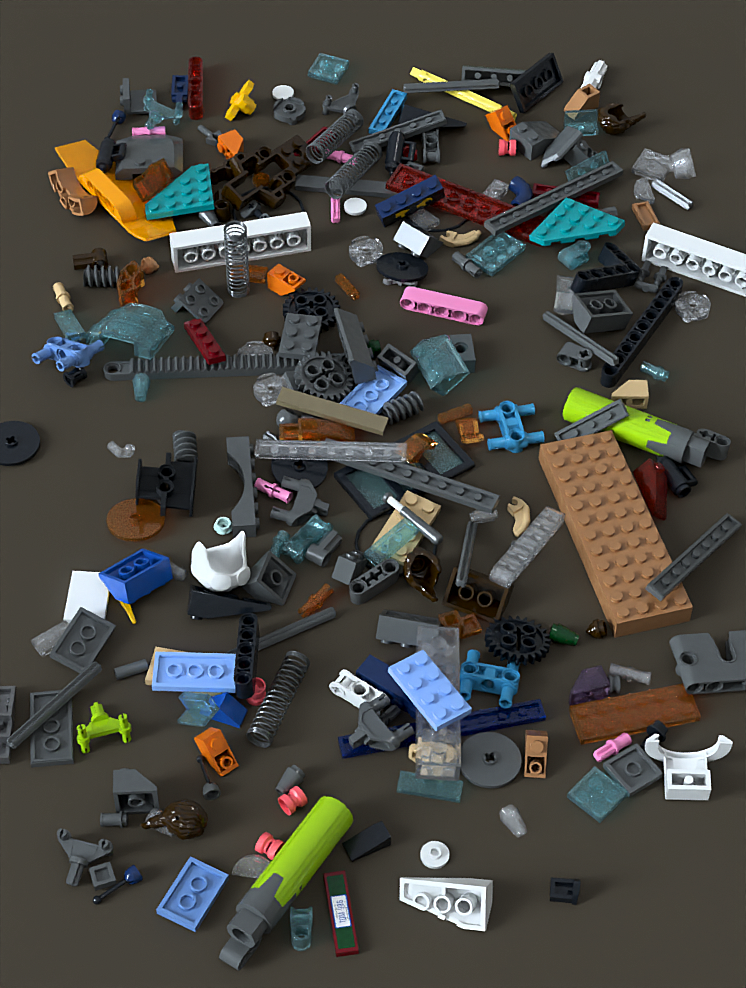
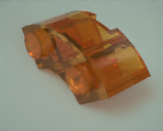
M163 158L150 164L144 173L133 179V187L142 202L150 201L172 183L173 173L165 159Z
M135 260L122 268L117 280L118 300L123 310L138 303L137 292L145 286L143 270Z

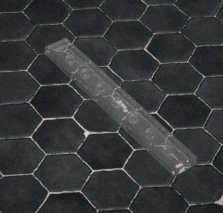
M256 439L254 456L255 458L406 462L407 443Z

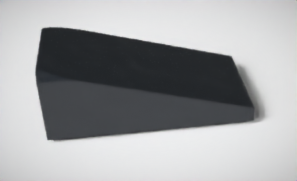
M380 821L343 842L342 845L353 862L390 846L391 836L384 823Z

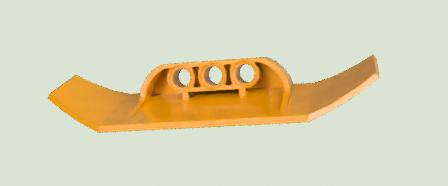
M83 140L55 147L67 168L74 167L79 183L92 196H97L98 202L130 234L147 242L168 236L170 233H176L172 217L147 220L145 204L152 197L134 179L116 180V162H113L112 168L107 173H103L100 169L96 168L99 150L88 141Z

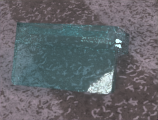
M597 109L565 111L564 129L570 126L579 130L583 136L598 135Z
M182 692L178 697L187 709L177 720L179 724L204 727L219 711L218 706L209 694Z

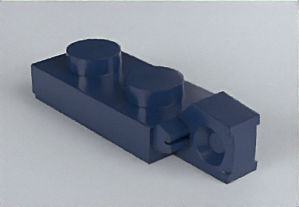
M172 75L171 98L172 102H176V110H183V102L188 100L189 75Z

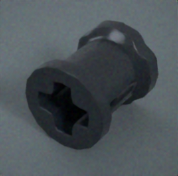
M75 367L70 372L63 374L64 381L70 387H74L79 380L87 378V372L84 367Z

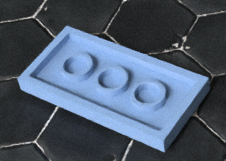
M377 365L376 379L358 384L340 404L379 415L383 411V404L395 399L407 387V380Z
M424 650L389 667V674L436 732L471 714L472 708Z
M155 652L152 691L235 693L234 668L236 654Z

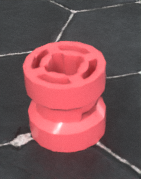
M499 139V156H504L505 154L516 156V139H511L510 141Z
M256 677L254 695L246 699L252 706L261 705L266 697V684L263 679Z
M298 786L290 789L288 795L283 794L278 798L280 807L289 816L296 812V808L303 807L308 803L307 797Z
M264 832L256 843L255 851L260 854L265 853L270 860H273L285 842L280 839L275 840L273 835Z

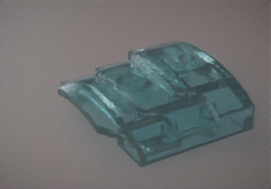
M129 303L118 309L111 310L99 323L93 324L85 334V338L88 344H92L97 340H101L105 344L109 338L134 344L135 356L151 360L173 333L175 327L166 321L161 310L143 304Z

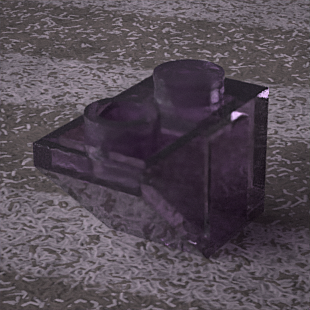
M602 665L581 671L570 691L569 706L582 705L592 700H602L609 695L610 683Z

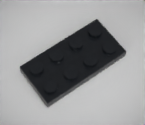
M548 53L510 83L520 113L528 111L564 82L554 53Z

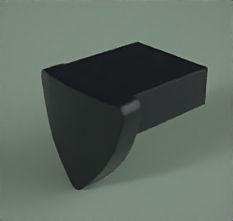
M551 877L550 901L577 905L581 884L580 879Z

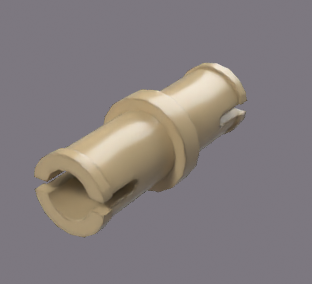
M55 283L53 290L56 294L57 302L61 305L63 312H72L74 306L70 301V294L65 290L63 283Z

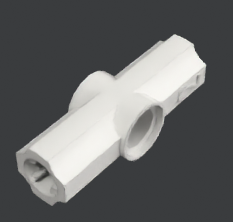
M602 60L595 62L591 70L586 72L581 88L590 83L596 89H600L608 65Z

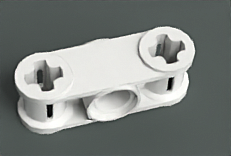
M344 669L341 670L340 676L336 681L331 682L329 685L330 690L335 695L342 697L360 708L361 703L370 702L383 693Z

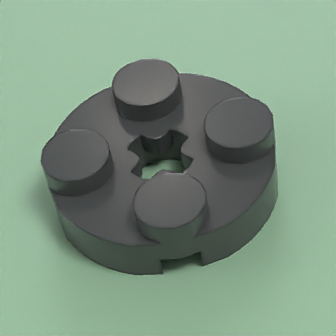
M288 97L285 100L283 98L278 99L273 106L274 118L289 125H296L297 121L303 119L306 114L304 102L296 97Z

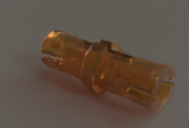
M324 584L315 594L309 596V600L298 609L299 614L303 612L301 617H308L317 608L319 609L323 606V602L334 593L332 588L328 590L331 587L330 585Z

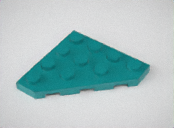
M209 163L191 166L145 204L147 220L214 210Z
M566 197L529 235V240L542 246H550L552 242L558 241L563 244L575 242V239L578 238L589 240L599 238V235L604 234L615 236L625 226V220Z

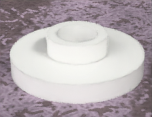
M280 85L273 89L272 95L275 100L281 98L285 100L288 97H294V90L290 86Z
M350 198L344 203V210L350 215H361L367 209L366 202L361 198Z
M439 841L428 842L421 849V861L428 868L439 869L444 867L449 861V849Z

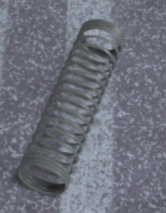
M348 110L307 146L306 156L315 164H320L327 159L330 154L362 127L364 122L362 115L357 110ZM348 113L355 114L359 118L360 126L358 120L353 115H350ZM347 115L352 116L357 121L358 127H356L354 121L353 123L355 127H353V125L350 121L347 120V118H349L350 120L352 119L350 117H347ZM310 146H311V151H312V153H313L312 146H314L315 152H316L319 156L323 157V158H318V157L313 153V155H314L317 159H320L321 161H317V160H315V159L311 156V154H310ZM315 146L323 154V156L316 151Z
M366 142L325 183L326 193L333 199H341L381 159V147L375 142ZM367 145H372V146H374V147L378 150V152H379V158H378V154L376 153V151H375L373 148H371V147H369V146H367ZM365 148L372 149L376 153L377 159H375L374 154L371 151H369L374 157V159H372L371 156L368 153H366L365 150L367 149ZM331 181H333V184H334V186H335L336 188H337V186L335 185L334 182H336V183L341 187L342 190H340V189H338V190L341 191L342 193L336 192L337 194H340L341 196L334 195V194L330 191V189H329V182H330V185H331V188H332V189H333V187H332Z
M230 221L225 224L223 229L227 290L232 297L241 298L250 292L247 227L243 222ZM230 225H241L245 230L239 227H231L228 229L227 227H229ZM238 228V229H241L244 233L239 232V231H231V232H228V233H226V232H227L229 229ZM233 232L241 233V235H232V236L229 235V234H230V233H233ZM230 241H232V242L241 241V243H232V244H230L229 242H230ZM230 245H232V246L241 245L242 247H233V248H230L229 246H230ZM231 249H232V250L242 249V251H233V252H230L229 250H231ZM231 253H232V254L242 253V255H233V256H230L229 254H231ZM231 257H232V258L242 257V259H233V260H230ZM231 261H232V262L243 261V263H233V264H231L230 262H231ZM231 265H233V266L243 265V267H233V268H231L230 266H231ZM232 269H233V270L243 269V271H232V272H231L230 270H232ZM242 284H246L245 286H243V287H241V288H234V287L231 286V285H242ZM247 286V288L241 292H235L230 290V288L242 289Z
M297 651L286 653L279 671L276 673L274 681L271 683L269 691L266 693V697L258 709L256 718L253 719V723L246 733L248 740L252 744L263 748L271 746L274 740L273 736L276 735V731L279 729L278 725L282 724L281 720L284 719V715L287 713L286 709L292 703L294 694H296L297 689L300 687L299 683L302 682V678L305 677L304 673L307 672L310 666V661L304 654ZM288 656H296L302 659L307 666L297 660L289 659ZM291 661H295V662H297V663H300L302 666L296 665V664L292 663ZM287 671L296 674L298 677L289 674ZM279 676H282L285 680H280ZM285 677H289L293 679L295 682H292ZM282 682H286V683L290 684V685L293 686V687L287 686V685H285V684L282 683ZM277 686V688L280 689L281 691H279V690H274L273 687ZM280 687H283V688L289 690L290 692L284 691V690L281 689ZM271 692H275L278 696L272 695ZM277 692L282 693V694L286 695L287 697L281 696V695L278 694ZM268 697H272L275 701H270ZM266 702H269L272 706H267ZM266 707L271 712L264 711L263 708ZM260 713H265L268 717L261 716ZM258 718H262L267 723L259 722ZM256 723H259V724H260L262 727H264L265 729L260 728V727H256L255 724H256ZM250 732H252L257 738L263 741H267L268 743L258 741L253 736H251ZM254 732L265 736L268 740L259 737Z

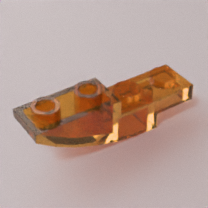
M298 418V423L279 424L280 443L318 442V446H322L325 439L329 438L347 445H355V429L338 422Z

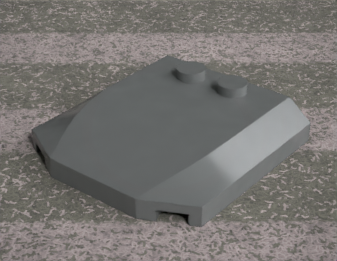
M167 134L134 135L117 141V144L126 143L127 148L124 159L116 161V180H133L132 174L166 173V178H177L183 174V138Z

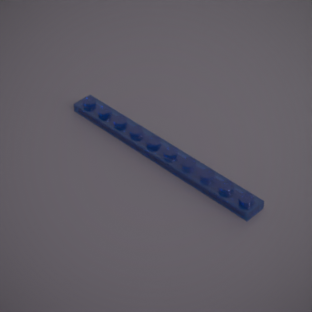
M536 699L512 704L510 708L499 706L473 711L471 714L437 732L427 720L409 723L413 727L415 734L402 741L399 748L408 747L415 743L440 741L545 721L546 715L541 700ZM404 725L388 727V729L394 732ZM351 735L338 737L342 759L385 751L371 748L365 744L353 749L348 740Z

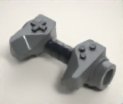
M255 200L249 202L240 212L244 219L255 215L258 219L272 217L267 213L263 214L260 211L261 204Z

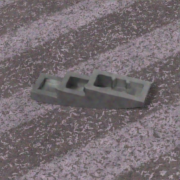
M0 686V764H10L12 748L7 744V739L13 734L16 686Z

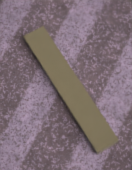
M282 387L276 400V405L382 436L389 419L388 417Z

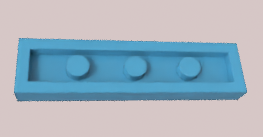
M392 89L368 128L369 134L390 128L407 100V93Z

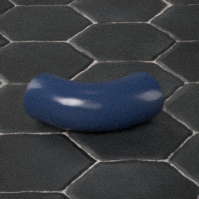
M515 176L509 184V190L516 195V198L510 203L511 208L533 199L530 185L523 178Z

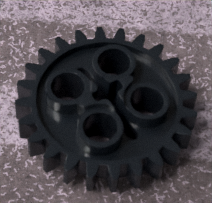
M308 287V291H305L301 288L300 293L295 291V296L289 294V299H285L283 304L284 321L286 320L287 313L322 316L323 322L320 333H322V329L328 331L329 326L334 327V323H336L334 308L340 309L339 301L335 300V295L330 296V292L324 293V289L318 291L316 287L313 291Z
M509 615L507 620L502 616L500 621L495 619L494 623L489 624V627L486 628L484 641H486L485 646L489 647L488 652H494V657L500 656V661L507 659L508 664L514 661L516 666L519 665V662L527 666V662L534 664L535 660L541 662V658H546L551 643L549 639L550 634H546V629H541V624L535 625V620L528 622L527 617L521 620L519 616L513 619ZM517 630H519L518 651L516 650Z

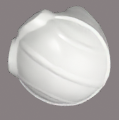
M241 531L229 543L206 549L201 542L195 544L192 550L191 571L205 588L216 592H229L248 582L251 572L247 566L246 535L244 531Z

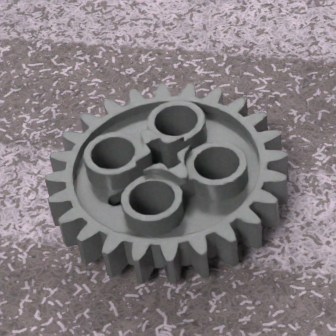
M315 352L314 356L310 353L308 357L303 356L302 361L299 360L294 371L295 384L299 385L298 390H304L303 393L329 401L334 400L336 403H339L340 399L343 400L350 393L354 379L351 378L352 372H348L349 366L344 367V361L339 363V357L333 359L332 354L327 357L325 352L322 353V356H319L318 352Z

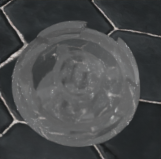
M682 147L670 155L671 162L669 163L670 172H674L676 179L690 180L691 177L696 176L689 148L683 149Z

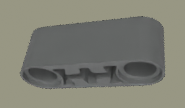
M386 559L353 580L349 585L351 602L356 605L364 604L399 580V563L394 559Z

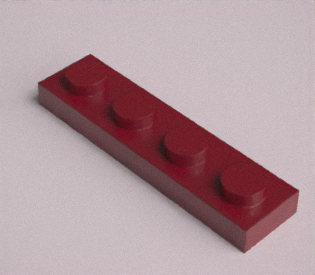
M201 318L184 322V329L208 365L226 361L225 353Z

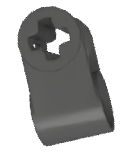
M566 342L558 353L557 360L564 366H569L581 372H587L592 368L591 359L593 353L588 348L578 346L572 342Z

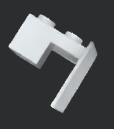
M654 734L646 739V753L650 757L663 762L665 799L708 800L711 792L710 770H707V762L727 755L733 744L725 736L719 735L717 743L706 750L682 753L661 747L658 740L659 734Z

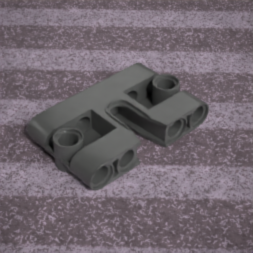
M746 630L729 631V639L725 641L727 661L722 659L719 649L709 633L676 635L670 639L669 644L677 662L675 671L681 677L688 694L746 690Z

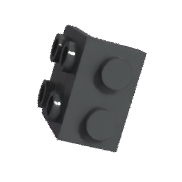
M123 78V85H120V95H122L120 96V105H124V113L126 115L156 113V90H130L129 78Z
M198 278L193 284L189 282L183 289L185 291L183 295L179 293L174 298L175 304L171 309L177 312L183 306L196 319L201 318L205 324L223 305V300Z

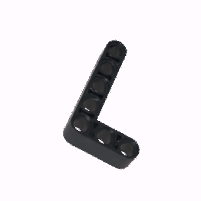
M606 242L598 257L599 262L605 267L578 271L570 289L574 293H584L633 286L641 269L619 247L613 243Z

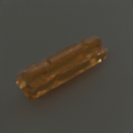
M342 273L336 275L335 281L352 300L359 299L360 292Z
M467 403L462 405V408L459 406L448 410L447 413H439L438 421L440 424H444L448 420L452 421L461 418L464 414L465 416L472 414L473 408Z

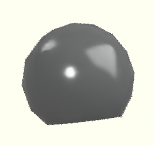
M287 408L280 410L276 418L278 427L284 431L296 429L299 425V415Z

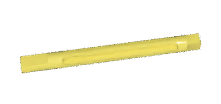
M413 67L410 75L418 78L423 83L447 81ZM469 90L443 91L488 112L502 107V105ZM510 110V112H511V114H512V116H513V118H514V120H515L516 117H517V114H516L515 112H513V111Z

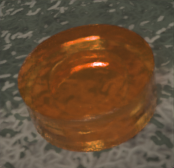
M259 172L253 176V185L256 187L261 185L263 187L268 186L270 183L269 175L264 172Z

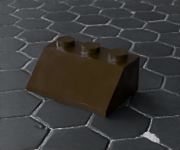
M459 565L455 566L442 605L494 623L495 619L500 621L509 603L514 584L469 569L467 584L462 588L455 584Z

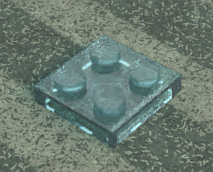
M319 53L308 70V77L338 84L349 67V60Z
M594 766L567 793V798L601 823L627 796L628 791Z

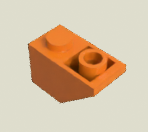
M508 105L485 116L491 129L501 138L505 139V141H509L510 128L514 127L516 123Z
M234 129L218 136L217 148L220 153L224 154L226 159L232 158L238 152H244L243 138Z
M279 263L267 273L268 288L280 296L296 291L306 282L305 278Z
M210 727L194 737L202 755L220 777L239 766L220 729Z

